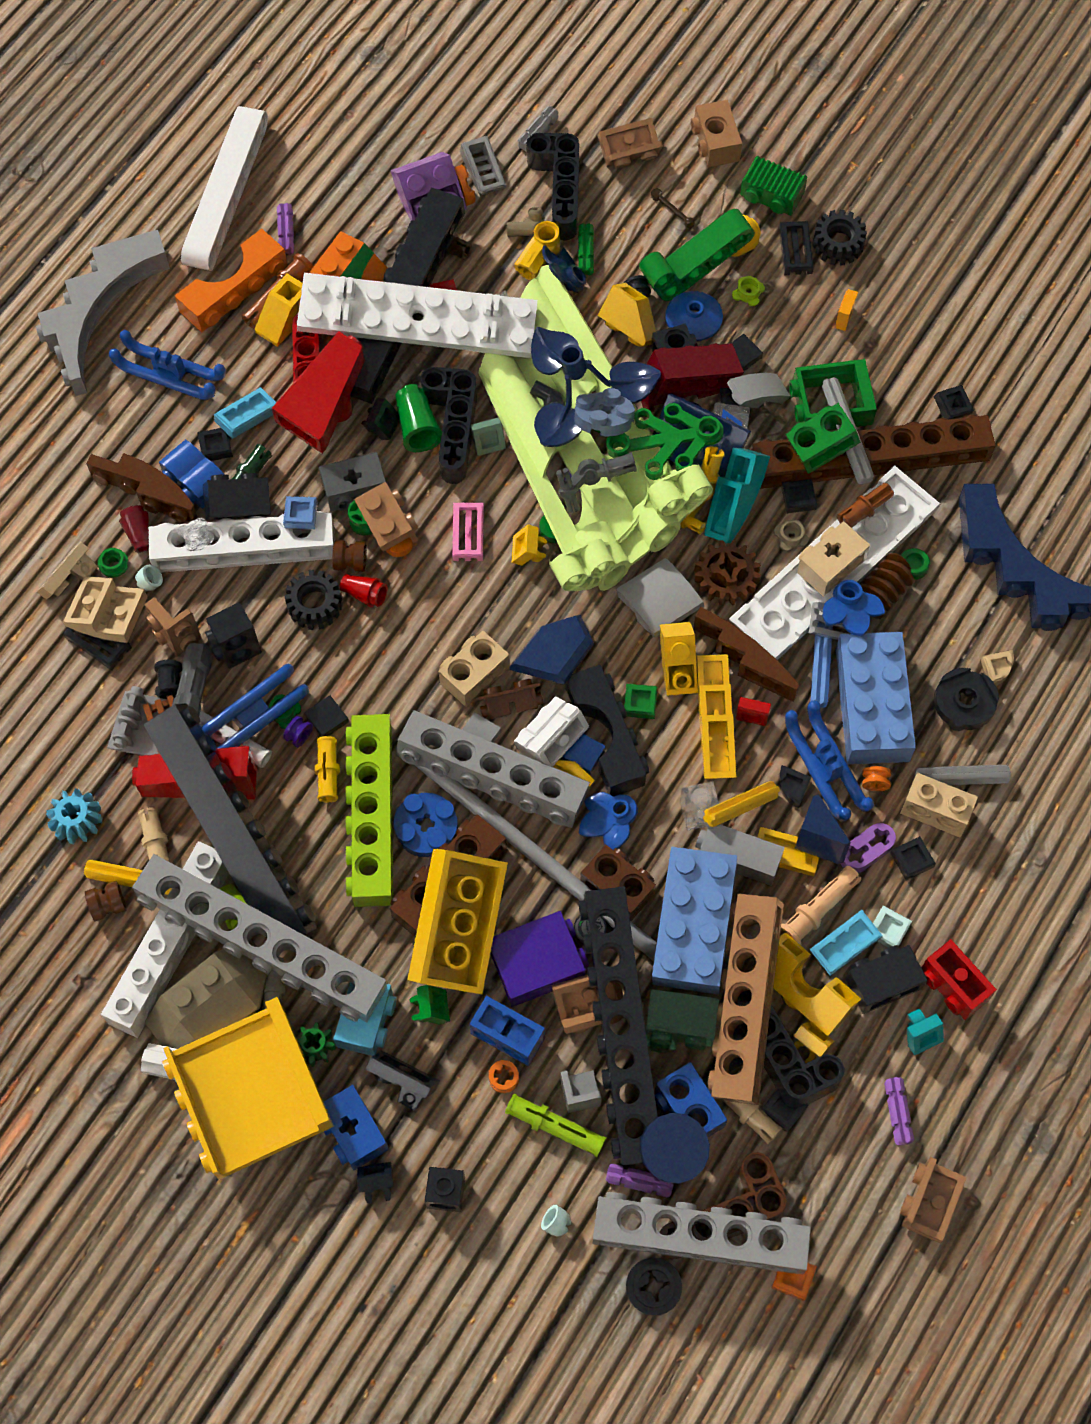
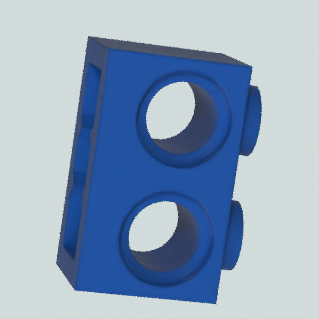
M487 995L469 1024L471 1035L527 1066L531 1064L545 1039V1028Z
M691 1062L656 1082L655 1091L657 1094H655V1102L663 1113L668 1111L669 1113L686 1114L688 1116L693 1114L703 1116L706 1120V1125L703 1128L706 1131L707 1137H710L726 1126L727 1118L715 1099L711 1097L710 1091ZM675 1085H680L687 1090L688 1096L684 1099H676L670 1094L669 1090Z

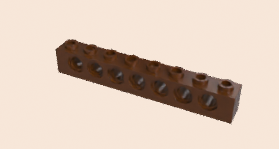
M967 415L958 419L940 418L933 422H909L900 426L890 427L882 425L875 429H857L874 475L886 474L894 466L903 472L990 461L996 447L988 415ZM955 437H959L963 439V441L957 440ZM767 439L758 443H752V451L770 456L760 489L781 487L782 482L812 479V482L855 477L847 455H839L808 474L790 446L788 439L777 441ZM807 441L802 447H810L815 441ZM897 444H900V445L905 446V448H901V447H898V446H896V445H897ZM866 448H873L876 451H869ZM778 459H786L788 462H781Z

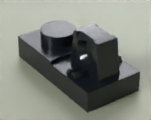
M382 1050L370 1058L366 1070L374 1073V1077L378 1081L385 1084L393 1083L400 1085L401 1090L398 1102L414 1111L419 1108L424 1099L436 1091L440 1080Z

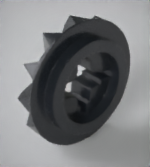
M660 1258L641 1260L634 1265L628 1274L626 1294L633 1307L645 1315L661 1316L672 1310L681 1297V1277L676 1268L666 1260ZM649 1272H652V1276L655 1277L657 1283H669V1285L659 1290L658 1302H656L651 1292L639 1291V1289H643L644 1286L649 1284Z

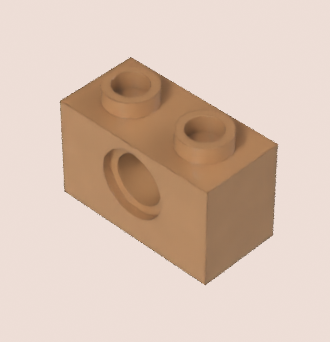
M728 100L695 106V117L691 118V129L693 135H698L700 157H705L707 167L739 162L742 141Z

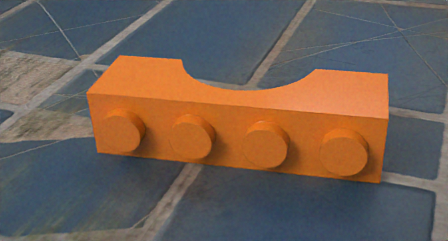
M262 228L240 245L243 263L236 274L220 282H205L195 279L175 295L179 312L201 333L207 328L216 325L221 317L230 310L236 309L244 299L252 293L258 292L267 281L277 276L280 270H284L288 266L285 249Z

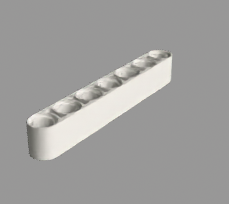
M242 106L237 107L184 242L181 253L183 265L209 271L213 270L265 135L268 124V114L266 111Z

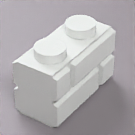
M555 696L547 706L540 710L538 716L526 728L520 731L514 743L522 755L553 767L589 728V725L578 707L566 703Z

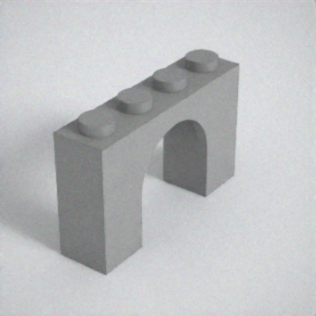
M721 824L715 827H708L707 831L701 829L695 848L700 849V851L737 855L736 874L770 886L773 884L785 848ZM728 928L727 938L732 936L733 929ZM746 934L747 939L753 938V936ZM725 950L723 969H728L729 956L726 955Z

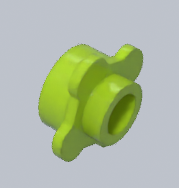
M741 277L738 280L737 289L732 292V298L735 301L742 300L748 303L749 306H756L759 303L760 294L765 291V286L755 277Z

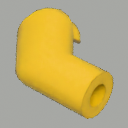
M558 760L553 766L556 769L590 782L589 786L595 781L577 762Z

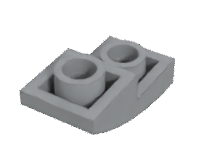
M773 373L748 374L732 378L727 382L732 391V398L740 406L758 409L765 401L783 404L791 397L778 375Z

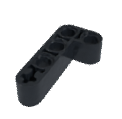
M534 133L529 136L526 142L527 164L536 171H553L552 222L559 228L560 240H570L577 234L579 140L576 136L569 133Z
M429 367L422 372L420 377L424 394L427 396L429 404L446 406L439 451L440 474L445 482L458 484L467 475L472 440L470 426L474 424L477 403L476 377L471 371L465 369ZM459 412L465 413L463 415H456ZM461 438V440L459 441H453L451 439ZM452 458L457 459L454 465H452Z
M743 991L739 995V1006L749 1004V1001L752 999L751 991ZM743 998H746L747 1002L743 1003ZM771 1005L769 1027L773 1033L767 1036L764 1068L775 1088L779 1091L784 1103L791 1108H798L834 1092L844 1076L845 1068L843 1062L834 1055L826 1054L805 1064ZM740 1024L744 1033L747 1035V1025ZM783 1054L789 1059V1063L779 1065L773 1060L772 1056ZM824 1068L830 1069L836 1078L826 1080L820 1075L819 1070ZM799 1083L804 1086L806 1093L797 1095L790 1090L789 1085Z

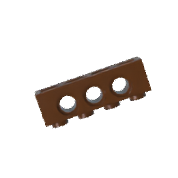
M476 814L471 821L467 819L459 826L456 831L457 836L449 844L446 842L439 848L459 853L465 848H473L477 851L473 856L497 860L507 849V841L505 836ZM430 865L428 867H421L414 875L413 883L406 891L400 890L390 903L392 905L390 907L392 918L415 938L422 904H419L416 900L425 893Z

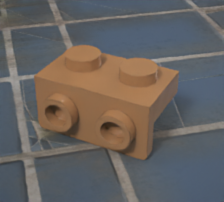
M652 118L603 130L597 134L606 167L615 165V168H622L630 165L631 160L641 158L642 161H648L658 157L657 153L663 148L662 141H658Z
M384 482L354 499L383 552L409 537L413 543L418 541L414 531L419 529L411 513L406 515L403 513L401 507L406 504L397 489L391 491L388 484Z
M155 597L144 604L149 614L145 619L153 629L151 633L161 646L167 644L176 656L185 652L186 647L191 643L198 644V641L201 640L202 637L193 613L188 608L172 618Z
M588 975L551 985L559 1019L566 1034L583 1033L590 1027L601 1024V1021H594L592 1001H598L596 987L590 988ZM612 982L606 986L605 992L609 999L618 1001L623 998L620 984ZM615 1016L611 1019L610 1024H615L624 1017Z
M930 1157L925 1165L922 1163L918 1164L912 1182L917 1184L913 1197L908 1194L906 1195L899 1214L905 1216L902 1227L941 1244L967 1177L936 1164L937 1159Z

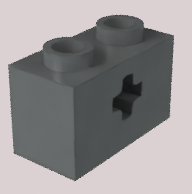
M377 452L319 466L330 511L347 510L355 498L386 482Z

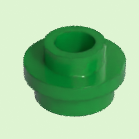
M117 548L105 549L98 559L100 572L111 578L121 576L129 566L127 555ZM112 562H119L117 565L109 567Z

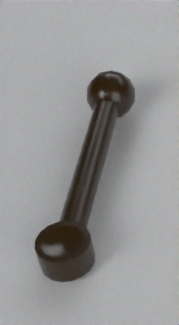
M655 188L651 191V198L654 201L663 203L683 220L685 227H694L695 220L692 217L685 216L664 198L660 189Z

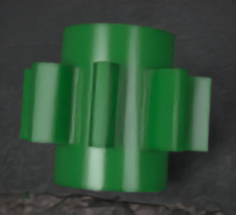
M315 1022L313 1028L307 1030L303 1026L300 1027L302 1035L297 1041L300 1048H302L304 1057L309 1059L311 1067H314L316 1061L319 1060L328 1063V1051L336 1050L335 1043L327 1042L333 1035L331 1030L327 1029L322 1032L318 1022ZM312 1040L316 1043L319 1042L320 1047L315 1050L314 1047H310L309 1042Z

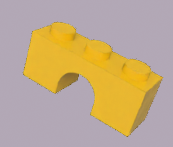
M784 933L779 938L773 988L783 996L785 1003L789 1007L800 1011L809 1019L810 1025L815 1030L829 1036L844 1022L861 1001V998L837 977L832 979L822 989L810 986L803 977L802 968L811 954L791 936Z

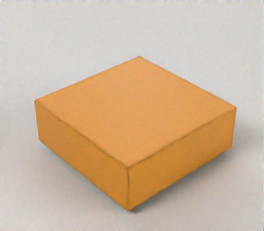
M850 289L846 291L837 315L835 325L837 329L846 331L855 308L857 291Z

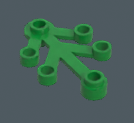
M670 403L665 406L664 418L666 422L652 415L649 409L641 408L635 412V425L639 429L651 428L659 434L630 439L625 433L617 436H608L606 440L607 452L609 456L616 458L633 451L663 446L655 457L648 460L645 464L646 476L651 480H657L663 475V466L681 443L693 441L685 453L679 454L676 457V471L693 465V461L706 445L717 444L724 434L723 425L713 416H704L698 419L682 410L681 406L677 403ZM671 411H675V412H677L678 414L672 416V415H669L668 413L671 412ZM640 417H647V418H648V419L645 420V421L639 420ZM680 422L689 427V429L679 430L670 424ZM711 431L713 433L705 434L704 432ZM617 447L623 448L621 450H615V448ZM684 461L689 463L687 466L680 465ZM652 467L659 468V470L655 472L650 471L649 469Z

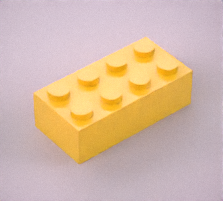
M433 849L407 980L420 984L483 994L508 865L507 862L449 850Z

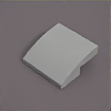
M666 558L616 589L618 597L636 614L637 622L654 638L660 635L659 625L679 623L698 611L700 606L704 607V602L698 593Z

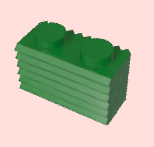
M756 156L742 180L740 195L750 203H760L770 207L777 214L785 213L792 216L805 193L807 176Z

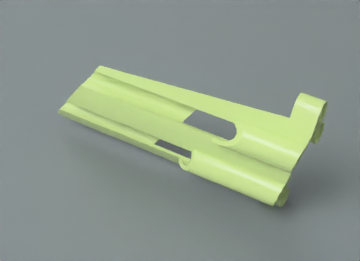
M549 265L541 266L537 277L528 283L520 297L538 300L535 329L536 327H541L572 335L578 341L585 360H591L592 365L606 379L611 380L609 372L612 365L566 287L552 274ZM485 353L478 374L562 551V554L557 556L552 562L549 561V565L564 591L588 590L596 586L601 591H605L614 587L627 574L630 566L650 551H660L672 542L677 536L681 526L680 523L712 494L713 487L699 464L676 471V469L673 470L667 461L663 466L664 472L662 477L657 480H651L645 474V464L648 460L653 459L661 448L655 447L633 451L632 454L637 468L636 472L633 471L613 477L611 482H608L607 477H601L600 481L595 485L583 484L581 486L582 512L579 522L574 525L546 475L551 459L559 452L570 474L573 476L578 470L579 464L585 459H593L598 464H603L602 458H605V460L613 458L601 453L591 434L583 430L573 441L562 446L545 447L540 444L534 428V421L538 411L544 407L542 399L532 395L530 391L535 381L538 380L559 391L564 405H566V380L562 368L554 375H546L535 368L532 357L524 358ZM587 369L582 378L571 381V408L575 409L576 398L579 395H588L593 391H596V393L603 392L612 386L604 385ZM635 421L631 423V428L625 432L630 439L652 435L649 428L639 429L635 425ZM622 447L615 448V450L623 449ZM652 467L649 470L655 472L658 471L659 468Z

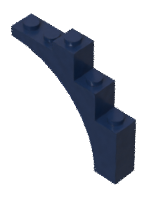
M964 484L959 496L964 562H974L977 565L995 562L998 595H1007L1011 598L1028 595L1032 628L1054 631L1063 628L1068 617L1075 620L1091 617V586L1080 584L1056 573L1037 560L1019 542L1008 526L1000 509L995 484Z

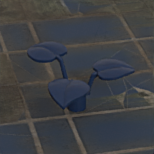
M536 327L531 343V357L535 368L546 375H554L562 368L566 380V405L563 406L560 403L548 404L542 407L535 417L534 428L540 444L545 447L562 446L573 441L581 433L582 429L576 425L574 420L575 409L571 408V381L582 378L587 369L604 385L618 389L621 392V396L630 400L632 404L642 401L651 393L661 378V371L644 363L622 362L611 368L609 372L611 380H608L592 365L591 360H585L578 341L572 335Z

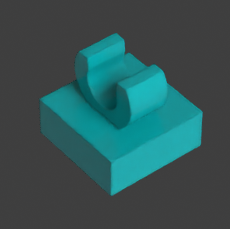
M920 1009L907 1014L911 1021L907 1027V1042L914 1056L944 1042L943 1022L937 1014L925 1018Z

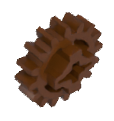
M720 540L719 548L709 544L707 553L701 551L699 553V561L695 562L694 571L696 573L694 581L695 583H700L699 592L708 591L707 600L709 601L714 599V597H718L719 605H723L725 599H729L731 605H735L736 598L738 597L745 602L748 592L754 594L756 584L760 582L761 574L759 572L761 565L755 562V552L747 555V546L743 545L738 549L736 548V541H732L730 546H725L724 541Z

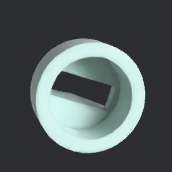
M150 564L141 568L135 576L138 588L144 589L146 592L156 589L163 582L159 569Z
M553 1205L545 1213L541 1222V1228L551 1235L562 1236L568 1232L566 1225H571L572 1221L570 1215L558 1205Z

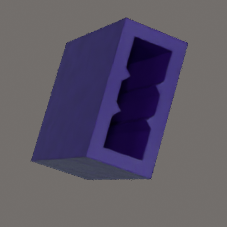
M561 911L493 937L490 955L511 1008L553 992L551 986L553 984L585 976V968L589 967L588 960L582 948L576 949L572 939L576 937L574 926L570 919L564 920Z

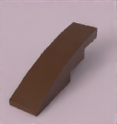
M700 606L695 615L693 630L717 641L715 653L720 655L728 654V659L739 663V677L794 702L799 684L783 665L749 635L727 620Z

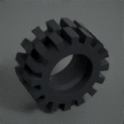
M835 210L830 211L829 216L825 213L822 215L821 220H818L813 238V248H816L815 253L817 256L822 254L821 260L824 262L829 258L831 259V265H835V261H839L840 266L845 265L846 260L850 264L854 262V258L858 259L861 252H863L867 231H865L866 225L861 223L859 216L854 219V213L849 211L848 215H844L845 210H839V214L836 215ZM832 233H843L850 238V241L844 243L836 242L829 235Z
M308 570L309 576L305 577L304 573L301 572L298 574L299 580L294 577L290 580L291 586L287 585L285 602L294 623L297 621L298 625L302 628L307 624L308 630H314V625L318 624L320 630L324 629V622H327L329 626L333 624L332 617L338 619L340 616L339 610H342V597L338 583L334 582L330 574L325 577L324 571L319 570L318 575H315L314 570ZM311 592H321L325 596L324 604L317 608L305 607L302 604V599Z

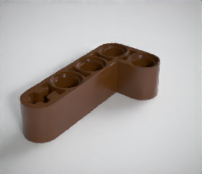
M755 1152L746 1156L740 1167L739 1176L746 1193L701 1210L711 1212L712 1207L730 1210L739 1208L745 1214L747 1212L761 1213L767 1215V1220L775 1221L783 1213L787 1200L771 1160L765 1154ZM753 1163L761 1165L765 1171V1176L759 1179L751 1177L747 1172V1166ZM764 1196L774 1197L778 1202V1209L773 1212L766 1211L761 1206V1198ZM674 1222L663 1226L659 1233L666 1236L671 1233L673 1234L676 1231ZM696 1224L692 1226L691 1231L696 1239L704 1241L711 1237L701 1236L696 1230ZM732 1228L727 1231V1238L730 1239L743 1234V1231ZM661 1254V1255L664 1256L665 1258L671 1259V1260L681 1258V1257H677V1256H670V1255H663V1254Z

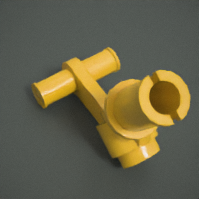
M709 446L705 449L701 469L713 487V492L680 523L681 528L687 527L699 535L705 530L706 523L694 518V516L707 500L713 498L719 476L718 472L725 455L722 449L716 455L718 447Z

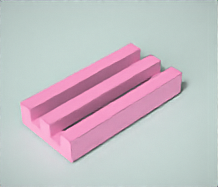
M453 503V561H459V558H465V561H471V558L483 561L484 503ZM460 510H466L465 550H459ZM472 510H477V550H471Z

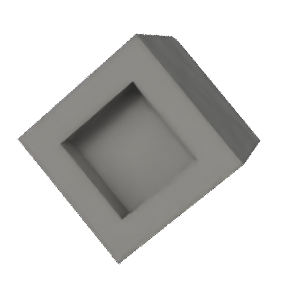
M567 1071L560 1072V1081L568 1113L601 1106V1094L597 1088L594 1071L568 1076Z

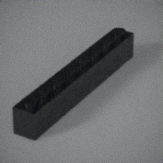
M431 187L427 197L421 199L418 208L419 213L416 219L411 220L409 223L404 244H399L395 253V262L392 268H387L383 282L430 287L465 215L463 198ZM357 337L362 344L365 362L350 396L373 404L402 343Z
M187 703L175 704L143 724L245 902L303 935H307L317 929L314 923L315 915L308 905L303 904L300 899L296 882L291 876H287L282 868L280 854L275 848L270 847L264 837L266 832L259 820L253 818L248 809V799L235 787L230 768L221 762L215 752L217 750L216 744L209 735L204 733L199 725L200 717L196 710L188 706Z

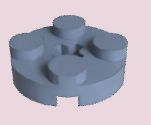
M607 388L603 392L588 395L582 394L576 398L574 420L576 425L585 432L591 434V429L600 431V436H617L627 432L631 428V423H634L635 407L630 400L621 396V392L618 389Z

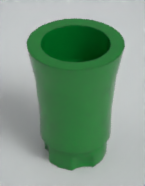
M417 384L405 385L395 394L396 407L402 428L403 446L406 450L415 453L431 450L441 443L442 430L433 415L423 389L419 388Z

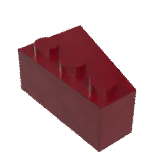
M714 343L707 346L694 347L689 345L682 348L668 349L663 347L654 350L647 365L661 371V378L651 393L641 403L643 408L654 412V406L665 403L668 395L671 393L681 398L697 395L698 399L719 394L720 388H729L727 382L732 378L742 376L744 373L733 344Z

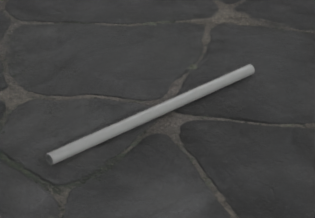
M417 764L414 765L474 815L478 814L506 837L507 842L579 901L584 900L583 895L585 891H592L591 888L459 781L446 776H437L425 767ZM601 916L612 928L615 927L614 921L610 917ZM630 921L633 945L654 961L657 942Z

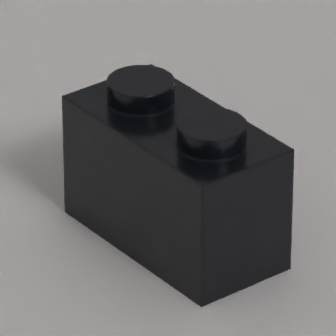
M259 473L241 474V479H229L227 474L210 476L211 480H207L203 484L206 521L224 518L244 519L253 516L267 517L271 514L268 478H259Z
M898 945L889 947L880 953L881 957L872 961L869 958H863L850 966L851 969L846 976V981L850 989L861 998L858 1006L862 1014L923 989L928 980L910 945L899 948Z

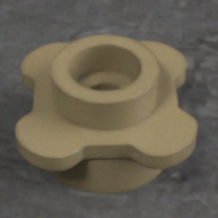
M788 520L782 525H777L774 529V534L779 537L781 542L780 548L783 551L788 552L793 547H804L808 544L809 537L804 535L805 530L802 522L799 520Z

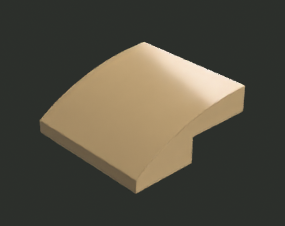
M84 576L63 623L66 627L86 635L128 643L146 602V592L144 589L116 587L113 578Z

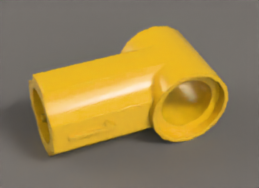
M543 221L535 226L533 238L514 264L515 270L522 277L528 280L536 278L541 266L547 264L542 254L544 245L555 255L559 253V228L554 222Z

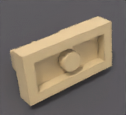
M81 541L74 546L37 593L46 600L53 594L58 597L69 585V582L65 579L70 573L83 580L84 576L90 577L97 568V565L85 553L89 548Z

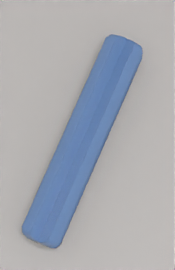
M818 622L817 627L833 630V625L828 626L825 623ZM815 635L810 702L816 700L820 703V708H825L828 703L832 639Z

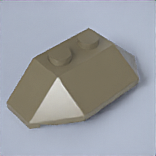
M250 940L249 944L251 946L257 947L254 944V942ZM224 949L217 951L159 997L145 1023L161 1046L175 1049L183 1047L247 1018L259 1010L267 974L252 965L253 960L244 955L237 958Z

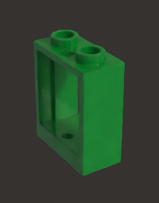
M865 359L795 368L794 378L789 380V391L791 398H796L797 405L794 407L797 423L806 422L817 415V413L810 414L805 388L822 386L824 380L835 377L839 380L840 384H852L857 408L849 410L855 426L873 425L877 408ZM834 425L829 430H836L837 426Z

